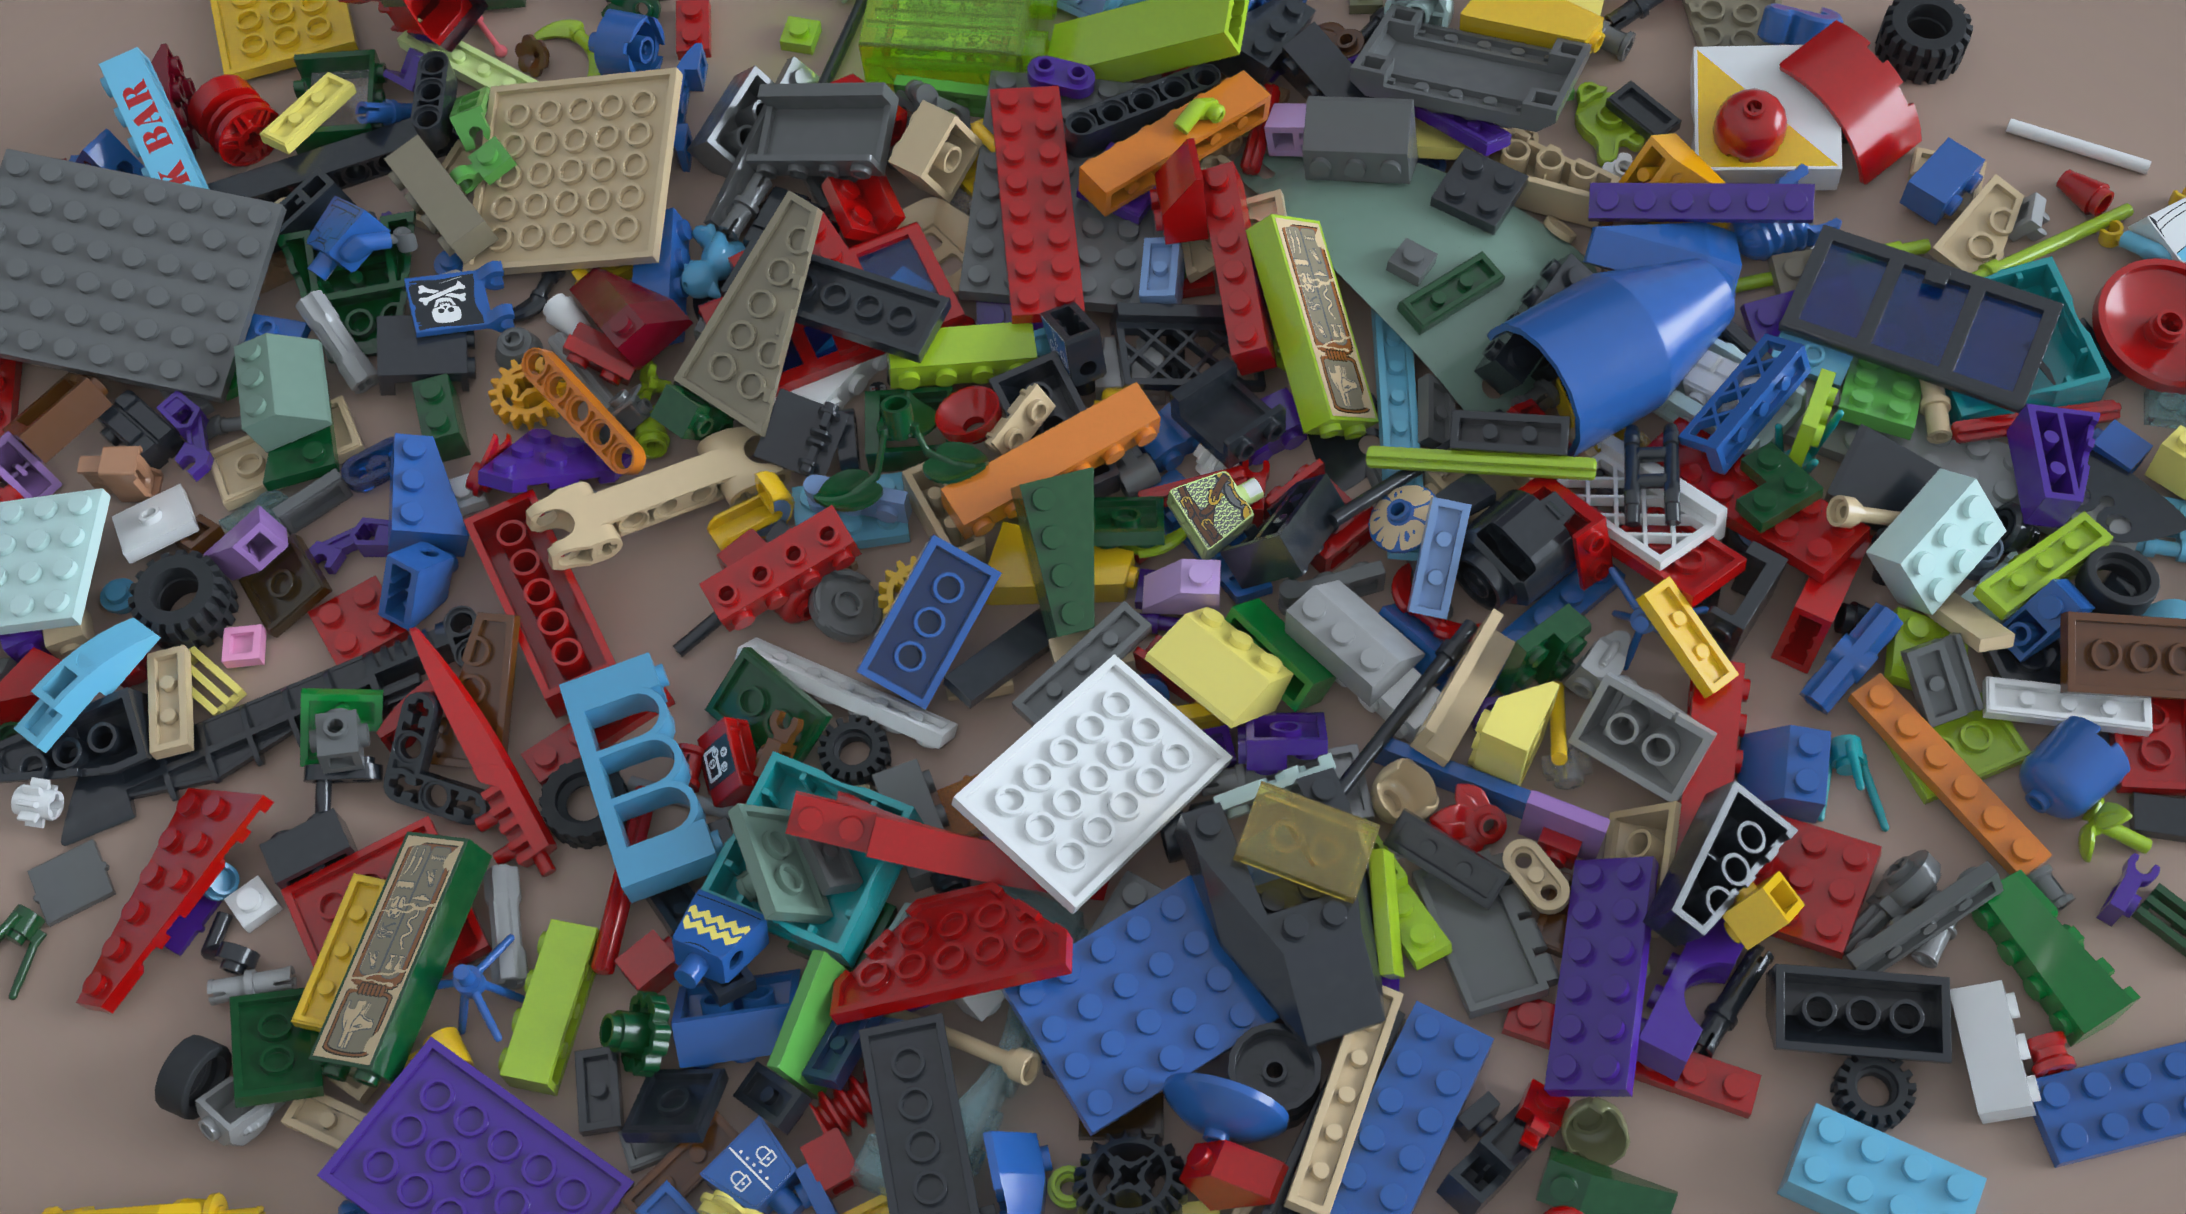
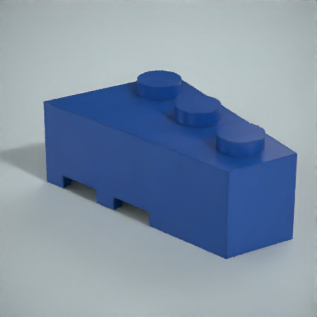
M395 433L390 466L387 552H395L422 541L428 542L445 552H451L456 557H464L469 533L463 521L434 437Z

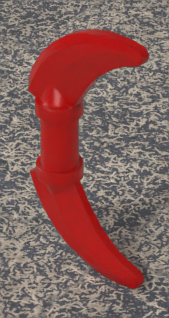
M1410 563L1403 565L1396 572L1391 584V593L1396 606L1402 613L1414 615L1429 626L1433 636L1443 640L1451 639L1462 623L1407 611L1412 588V567Z

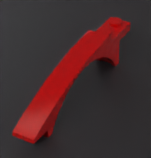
M796 790L785 834L864 852L866 857L936 873L1048 893L991 840L964 835L913 821L873 806L850 793L838 791L836 800ZM1109 880L1090 899L1104 901Z

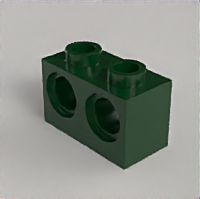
M666 384L650 415L681 439L702 441L707 436L733 428L734 418L686 387Z

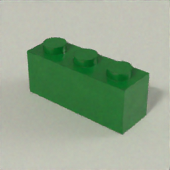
M1257 598L1232 606L1224 620L1237 630L1250 635L1256 645L1265 652L1278 657L1282 661V665L1294 673L1281 698L1294 712L1322 701L1337 678L1285 633V622L1265 603Z

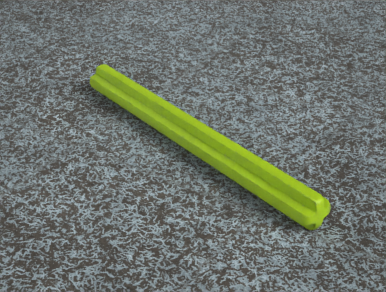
M1370 446L1366 452L1367 467L1377 469L1587 481L1594 480L1597 473L1596 459L1589 457Z

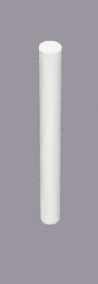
M2012 118L2006 129V132L2145 175L2152 162Z

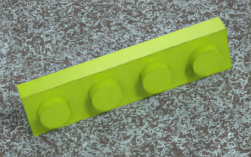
M2084 511L1977 585L1973 595L2003 621L2026 604L2052 579L2064 578L2084 564L2090 553L2099 547L2109 546L2114 537Z

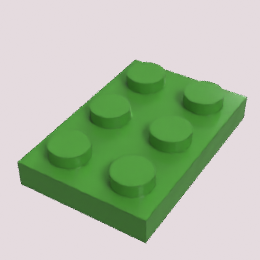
M1853 357L1844 377L1836 412L1838 410L1844 411V415L1841 418L1842 421L1859 426L1863 424L1873 430L1910 440L1915 429L1922 394L1919 379Z

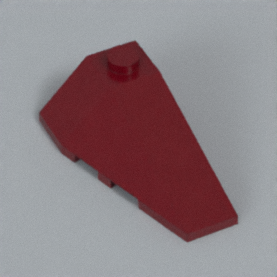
M599 267L593 268L569 289L599 328L638 371L693 324L672 299Z

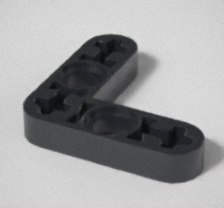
M423 691L410 694L402 704L384 777L383 788L385 794L396 803L464 825H476L474 820L491 809L488 802L483 800L480 794L485 790L429 772L443 709L436 694L433 692ZM418 703H423V707L429 709L428 715L422 716V712L417 710ZM418 724V728L424 727L425 731L423 729H411V725ZM410 736L416 737L421 744V752L416 758L411 757L405 748L406 741ZM405 777L407 784L413 786L421 785L420 790L411 789L403 791L404 788L398 784V780ZM435 785H440L446 790L447 800L443 806L436 805L432 800L431 791ZM475 800V805L481 808L479 813L473 814V808L466 805L457 806L458 801L467 802Z

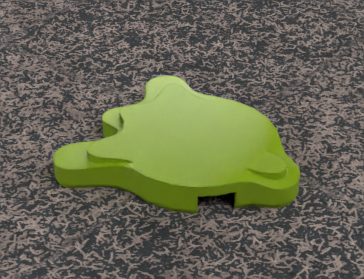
M1584 82L1578 87L1576 93L1578 106L1575 113V126L1581 137L1595 148L1598 165L1603 167L1604 163L1616 160L1620 147H1627L1633 152L1641 151L1646 139L1605 107L1606 99L1615 92H1606V86H1599L1593 82Z

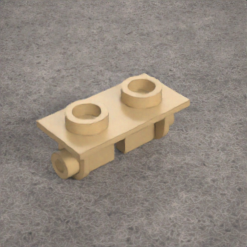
M1038 384L1029 385L1026 390L1021 389L1020 395L1007 410L1009 417L1007 419L1002 417L992 431L985 435L987 440L984 442V445L994 453L998 450L1003 455L1029 441L1054 410L1056 405Z

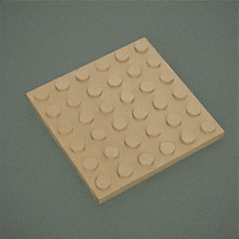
M675 67L491 86L486 121L491 130L489 140L496 136L517 165L493 184L489 185L483 180L475 188L473 206L499 240L466 264L463 263L462 272L477 270L491 261H501L504 275L659 263L683 77L680 70ZM484 136L482 145L488 141Z

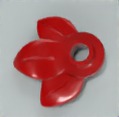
M506 433V439L501 445H499L498 435L493 434L481 463L477 461L472 466L465 488L472 491L473 496L480 498L484 492L489 494L493 489L478 484V471L512 445L510 434Z
M1466 783L1456 784V804L1442 808L1429 818L1432 825L1476 852H1480L1485 844H1493L1500 840L1507 829L1505 813L1497 806L1489 803L1486 793L1480 787ZM1493 819L1494 824L1489 831H1484L1483 825L1485 821Z

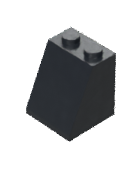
M1861 424L1824 500L1829 503L1837 495L1856 498L1863 507L1902 512L1941 467ZM1865 523L1871 527V530L1876 532L1881 527H1885V525Z

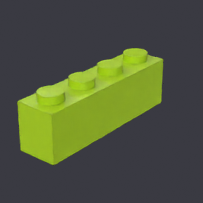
M1012 322L940 328L921 363L886 353L890 389L902 388L905 390L935 385L948 387L954 384L973 382L986 384L989 383L990 378L1038 358L1033 324H1012Z
M551 919L547 931H543L540 935L537 945L539 956L535 968L531 969L526 976L524 985L526 995L522 1008H517L513 1015L511 1025L513 1035L509 1047H505L502 1050L498 1063L499 1075L510 1087L553 1096L558 1095L596 973L591 968V963L599 935L598 928Z

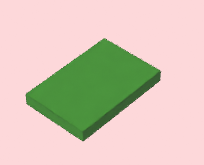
M814 949L782 1025L767 1067L810 1098L818 1099L817 1092L823 1091L826 1094L828 1088L809 1084L801 1073L833 1020L830 1017L833 984L847 969L825 951Z

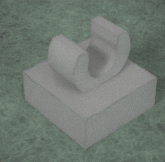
M2035 192L2023 199L2012 233L2008 237L2014 242L2026 235L2030 240L2037 241L2047 236V231L2041 228L2043 224L2050 221L2049 215L2044 212L2046 198Z

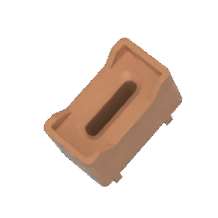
M104 446L101 456H80L77 473L82 474L95 489L103 488L108 494H115L121 502H143L159 494L164 478L161 470L150 467L140 455L143 452L141 446Z

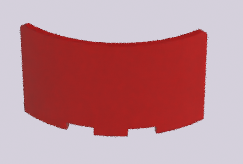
M1835 20L1784 59L1779 66L1780 71L1797 80L1816 96L1834 117L1853 152L1859 173V181L1866 185L1922 141L1921 127L1914 103L1907 104L1899 88L1903 81L1890 62L1886 60L1882 63L1867 48L1871 44L1870 41L1854 29Z

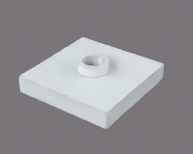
M181 484L111 516L123 555L129 564L199 531L187 493Z

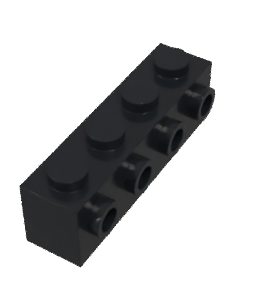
M1571 253L1559 261L1555 258L1552 259L1541 270L1539 274L1541 278L1537 284L1533 285L1521 298L1522 305L1505 322L1594 273ZM1508 331L1489 343L1482 353L1484 355L1483 359L1474 372L1502 395L1523 384L1543 354L1522 335Z

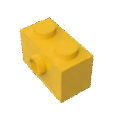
M1778 871L1757 886L1752 882L1748 888L1739 890L1740 893L1734 898L1735 902L1722 917L1725 920L1724 927L1728 935L1736 943H1742L1748 951L1789 924L1805 904L1782 873Z

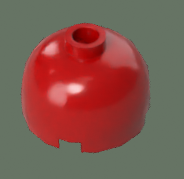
M1756 88L1744 89L1730 95L1717 111L1713 125L1714 142L1721 153L1727 157L1729 153L1734 157H1738L1739 162H1761L1773 156L1784 141L1787 130L1785 109L1775 96L1764 90Z

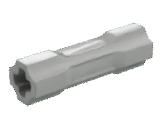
M317 290L299 299L295 306L330 354L337 365L338 371L355 394H360L377 385V370L345 328L326 295L321 290Z
M506 864L494 865L486 870L483 877L485 901L490 913L492 950L509 934H513L515 939L490 965L492 983L515 990L525 985L528 974L527 953L522 944L519 910L522 900L520 873L517 866Z

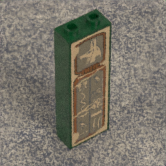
M407 831L308 1058L323 1067L321 1073L324 1076L341 1082H346L349 1076L353 1077V1080L360 1084L377 1088L379 1082L392 1084L403 1071L492 858V855L470 839Z

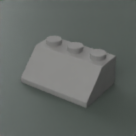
M1340 580L1313 586L1286 610L1285 633L1369 707L1425 656V653Z

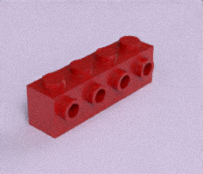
M831 505L702 581L699 585L720 622L731 632L750 626L755 621L756 616L768 609L775 610L782 607L788 602V596L799 589H812L822 581V577L830 572L849 567L854 563L855 558L862 553L835 508Z

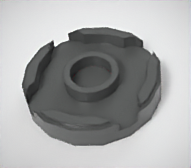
M851 569L834 570L822 577V581L812 588L808 597L809 614L815 625L826 636L839 642L856 643L866 639L881 623L883 608L878 606V596H880L878 590L874 591L873 587L869 584L871 581L863 574Z

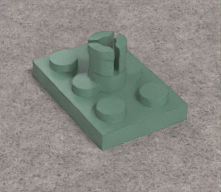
M741 803L736 804L728 811V815L746 864V871H743L736 877L738 880L736 887L739 893L745 896L749 902H758L765 920L823 924L832 918L833 914L827 897L822 895L796 836L785 834L791 810Z

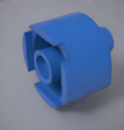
M608 9L600 21L597 31L592 32L589 37L588 47L591 52H594L595 63L600 75L660 69L663 56H659L658 53L659 44L665 45V37L660 22L654 17Z

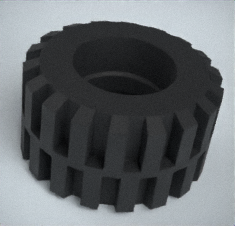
M1894 0L1892 5H1889L1878 32L1875 41V55L1879 56V60L1882 63L1888 60L1904 82L1907 79L1913 81V84L1921 85V82L1926 81L1929 85L1935 84L1937 79L1944 81L1948 79L1950 74H1954L1957 71L1973 32V25H1970L1972 21L1970 14L1964 13L1966 8L1962 4H1955V0Z
M185 549L176 550L175 555H170L167 552L161 554L160 560L155 562L152 559L146 564L148 568L137 573L135 577L138 579V582L132 583L129 592L133 595L128 598V605L132 609L130 613L133 618L161 637L157 644L163 649L185 645L188 649L195 646L199 650V647L202 645L208 648L214 644L213 640L219 636L222 639L224 628L232 626L236 620L232 613L238 612L239 604L235 601L238 598L237 592L218 565L207 555L203 557L200 552L194 550L188 554ZM197 592L188 605L171 611L173 605L181 597Z

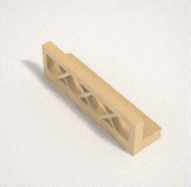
M1493 609L1478 627V630L1473 635L1464 654L1458 661L1410 744V747L1442 767H1445L1451 759L1515 644L1513 640L1495 630L1504 615L1496 609Z

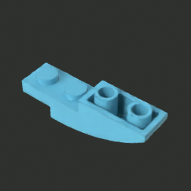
M135 618L116 624L96 635L64 658L31 690L40 699L15 726L14 730L34 746L47 753L98 692L105 696L112 694L161 637Z

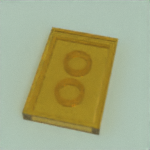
M1261 781L1233 859L1353 904L1356 900L1380 825Z

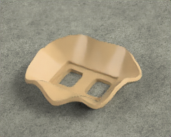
M937 197L924 198L902 209L906 218L898 228L917 221L926 238L934 236L942 243L940 247L933 251L939 264H942L950 257H956L963 264L969 215ZM909 238L885 247L887 253L892 258L907 261L913 274L933 286ZM962 268L951 276L945 275L954 294H959Z

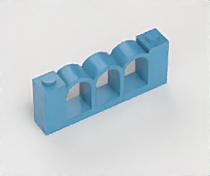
M649 652L559 685L618 878L631 904L709 875L724 846L718 829L710 831L706 823V814L694 791L689 787L691 780L690 766L679 745L673 739L676 732L675 721L666 705L668 700L664 687L669 686L670 683L663 664L655 666ZM650 711L659 714L657 723L650 731L600 750L594 731L595 728L639 712ZM667 757L675 760L672 770L665 778L615 797L608 775L653 758ZM679 803L690 807L688 818L681 826L630 846L624 821L671 804Z

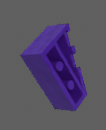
M2027 403L2006 430L2024 524L2061 528L2083 503L2090 470L2088 460L2090 452L2094 448L2095 439L2093 434L2095 426L2099 422L2100 413Z

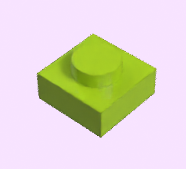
M788 16L779 40L781 50L813 55L822 32L821 22Z

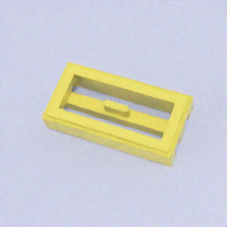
M195 646L189 649L191 652L192 676L223 703L216 708L192 686V698L213 717L232 709L247 695L235 681ZM200 662L234 694L230 697L225 695L197 670L194 665Z

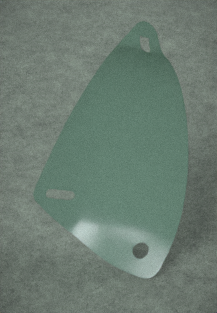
M1243 153L1234 160L1236 169L1243 182L1260 195L1281 189L1287 216L1320 221L1334 270L1418 355L1463 410L1494 412L1497 409H1501L1506 413L1511 408V400L1515 396H1523L1534 387L1535 380L1531 377V374L1542 361L1544 355H1542L1523 384L1496 399L1488 397L1483 392V379L1474 370L1484 357L1482 355L1483 351L1492 342L1487 337L1489 331L1504 323L1513 312L1519 309L1522 305L1521 298L1540 280L1541 276L1539 274L1545 265L1554 258L1559 261L1571 253L1592 273H1598L1594 265L1583 262L1585 256L1577 249L1555 236L1544 224L1515 206L1512 207L1495 235L1430 206L1432 195L1447 173L1419 163L1416 164L1410 184L1306 180L1303 157L1269 156V153L1264 154L1262 163L1275 172V175L1271 178L1263 179L1259 175H1246L1242 172L1240 164ZM1405 238L1438 254L1436 263L1418 287L1386 270L1388 260ZM1483 251L1505 276L1503 284L1419 335L1397 310L1399 302Z

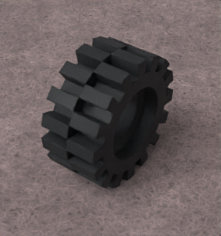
M848 715L849 722L847 723L843 722L842 717L836 719L837 727L834 729L829 724L825 728L827 736L821 734L819 739L821 747H818V755L823 771L841 783L856 786L871 781L875 786L872 775L886 770V765L891 766L892 762L890 756L891 749L884 730H881L880 725L875 720L871 724L869 717L863 715L861 721H857L856 715ZM852 742H863L870 748L869 755L865 761L856 765H848L840 759V753L846 745Z
M1848 1057L1833 1077L1835 1080L1830 1085V1092L1835 1093L1831 1099L1833 1107L1839 1105L1841 1109L1838 1113L1881 1132H1886L1889 1127L1891 1129L1896 1127L1915 1104L1916 1097L1912 1095L1917 1091L1916 1083L1909 1082L1913 1074L1910 1069L1902 1071L1900 1068L1904 1063L1902 1060H1895L1893 1062L1889 1059ZM1867 1076L1880 1079L1888 1088V1102L1882 1106H1872L1864 1102L1857 1091L1858 1081Z

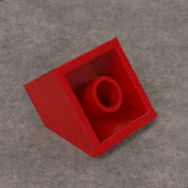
M1189 138L1182 143L1154 174L1156 189H1149L1156 232L1163 231L1165 245L1209 239L1203 176L1194 138Z

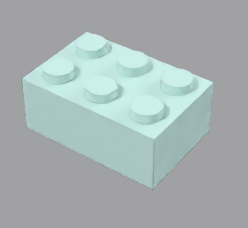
M1940 468L1866 551V554L1897 603L1933 615L2004 535L2006 529L1976 478Z

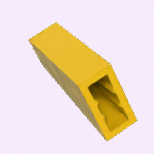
M1471 0L1460 13L1461 31L1552 49L1557 38L1592 44L1591 54L1592 52L1596 53L1600 49L1605 38V34L1602 33L1604 17L1567 0Z
M1003 521L988 563L989 566L1000 571L1002 574L985 604H1039L1020 525ZM1094 546V603L1123 602L1126 600L1129 588H1136L1140 567L1135 566L1134 551L1117 547L1101 549Z

